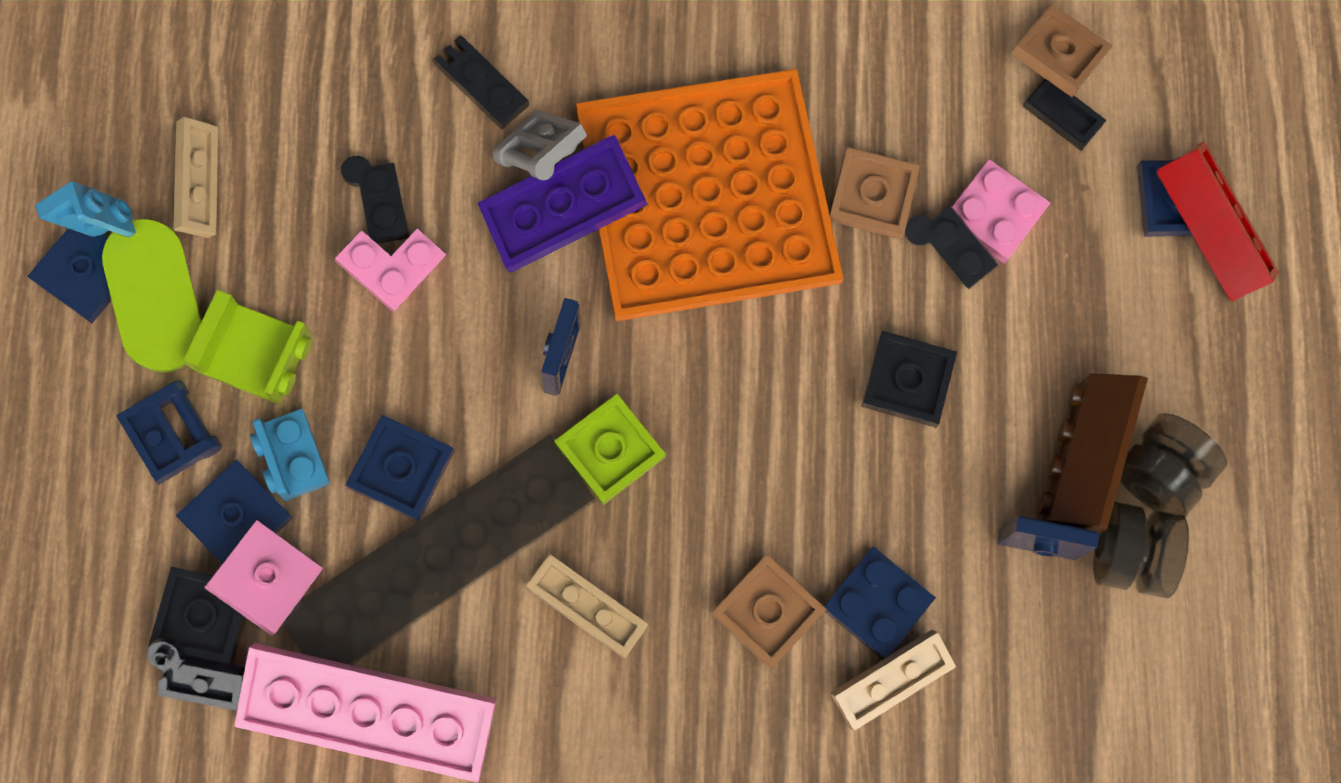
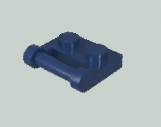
M181 380L170 383L116 415L153 479L159 485L198 461L215 455L222 448L218 438L211 436L187 397L189 391ZM171 403L174 405L194 438L195 445L188 449L185 448L163 412L162 408Z

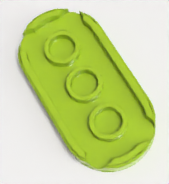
M148 219L133 220L136 233L131 237H126L112 232L104 245L102 254L103 267L121 341L130 358L140 366L158 373L173 372L187 365L183 359L202 322L185 253L177 235L166 225Z

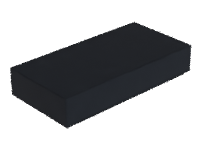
M1047 79L1042 81L1023 105L1026 110L1080 151L1086 147L1107 121L1076 96L1071 97Z

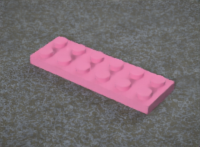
M254 643L249 647L234 727L478 782L482 773L497 698Z

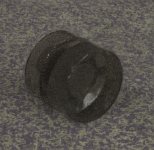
M1161 413L1155 417L1140 436L1141 444H1135L1129 449L1120 481L1134 497L1150 509L1168 518L1183 520L1202 498V489L1210 488L1227 467V458L1220 446L1202 429L1179 416Z
M1114 502L1108 527L1099 533L1098 547L1094 549L1093 574L1095 582L1098 585L1127 590L1135 582L1136 590L1141 594L1165 599L1170 598L1179 586L1186 565L1189 546V528L1186 518L1179 514L1153 510L1146 519L1142 507Z

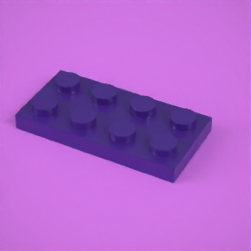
M615 134L556 163L553 175L549 179L542 181L530 176L477 203L504 266L510 273L648 205Z

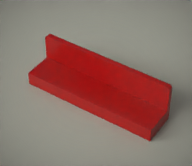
M1205 141L1193 146L1185 155L1157 170L1159 178L1229 300L1234 301L1274 282L1279 271Z

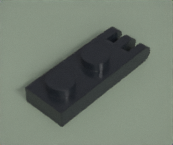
M459 35L454 42L462 51L460 54L451 45H448L443 49V52L451 62L448 63L439 54L432 61L480 110L503 130L529 107V101L464 37Z

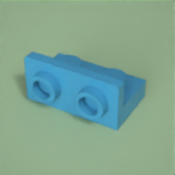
M73 181L35 205L39 219L92 237L102 235L107 231H112L126 237H131L136 233L132 222V211L125 201Z
M303 409L265 423L261 418L252 421L256 432L250 434V438L258 457L265 456L269 469L264 470L263 474L271 493L278 492L285 501L331 484Z

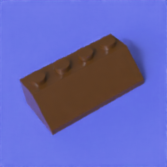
M1090 373L1082 382L1074 384L1068 404L1073 406L1070 419L1066 418L1063 421L1058 436V441L1063 442L1060 455L1053 457L1048 470V477L1053 478L1049 492L1045 491L1043 493L1037 513L1042 515V521L1097 531V533L1107 529L1146 388L1147 377L1141 375Z

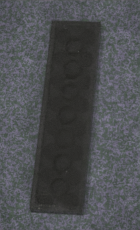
M548 435L299 600L283 624L302 654L353 665L595 502V498L568 459L554 443L552 436Z

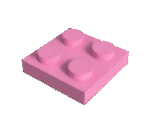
M989 159L953 205V208L988 251L1005 264L1051 203Z

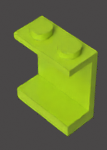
M217 290L183 361L194 372L279 405L283 395L288 396L295 384L296 374H294L299 360H305L312 346V338H310L311 333L305 323L297 321L295 326L238 305L232 295Z

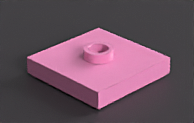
M256 520L204 588L273 636L323 568Z

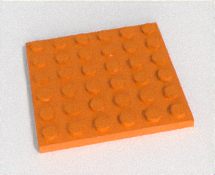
M797 69L576 103L578 123L582 125L587 134V137L582 140L583 150L615 134L648 205L598 229L615 322L842 284L844 280Z

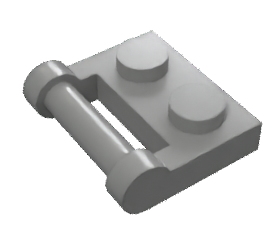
M537 110L495 147L493 158L499 165L505 167L516 166L529 171L530 175L542 181L547 180L553 175L554 165L563 157L573 153L577 145L587 137V134L580 123ZM525 147L539 153L533 157L519 151Z

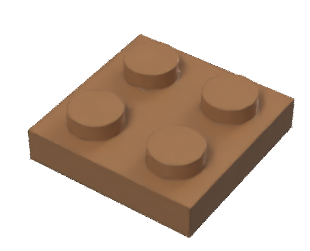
M1052 4L1017 44L1011 55L1073 97L1113 45Z
M847 147L830 211L831 222L902 240L921 165Z
M766 554L711 615L768 669L772 670L827 609Z

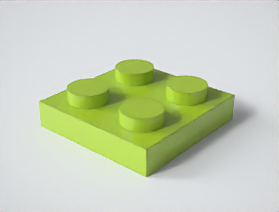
M618 394L554 441L556 447L602 505H605L666 458L665 452Z

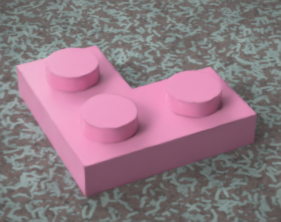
M416 229L399 249L390 256L361 230L335 258V262L394 313L445 258L446 254L420 230Z

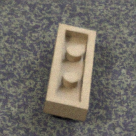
M187 117L176 121L173 230L210 238L216 235L218 127Z
M551 554L548 555L526 586L527 590L623 659H626L649 626L648 623Z
M930 630L830 692L848 727L855 731L951 671L956 665L939 633Z

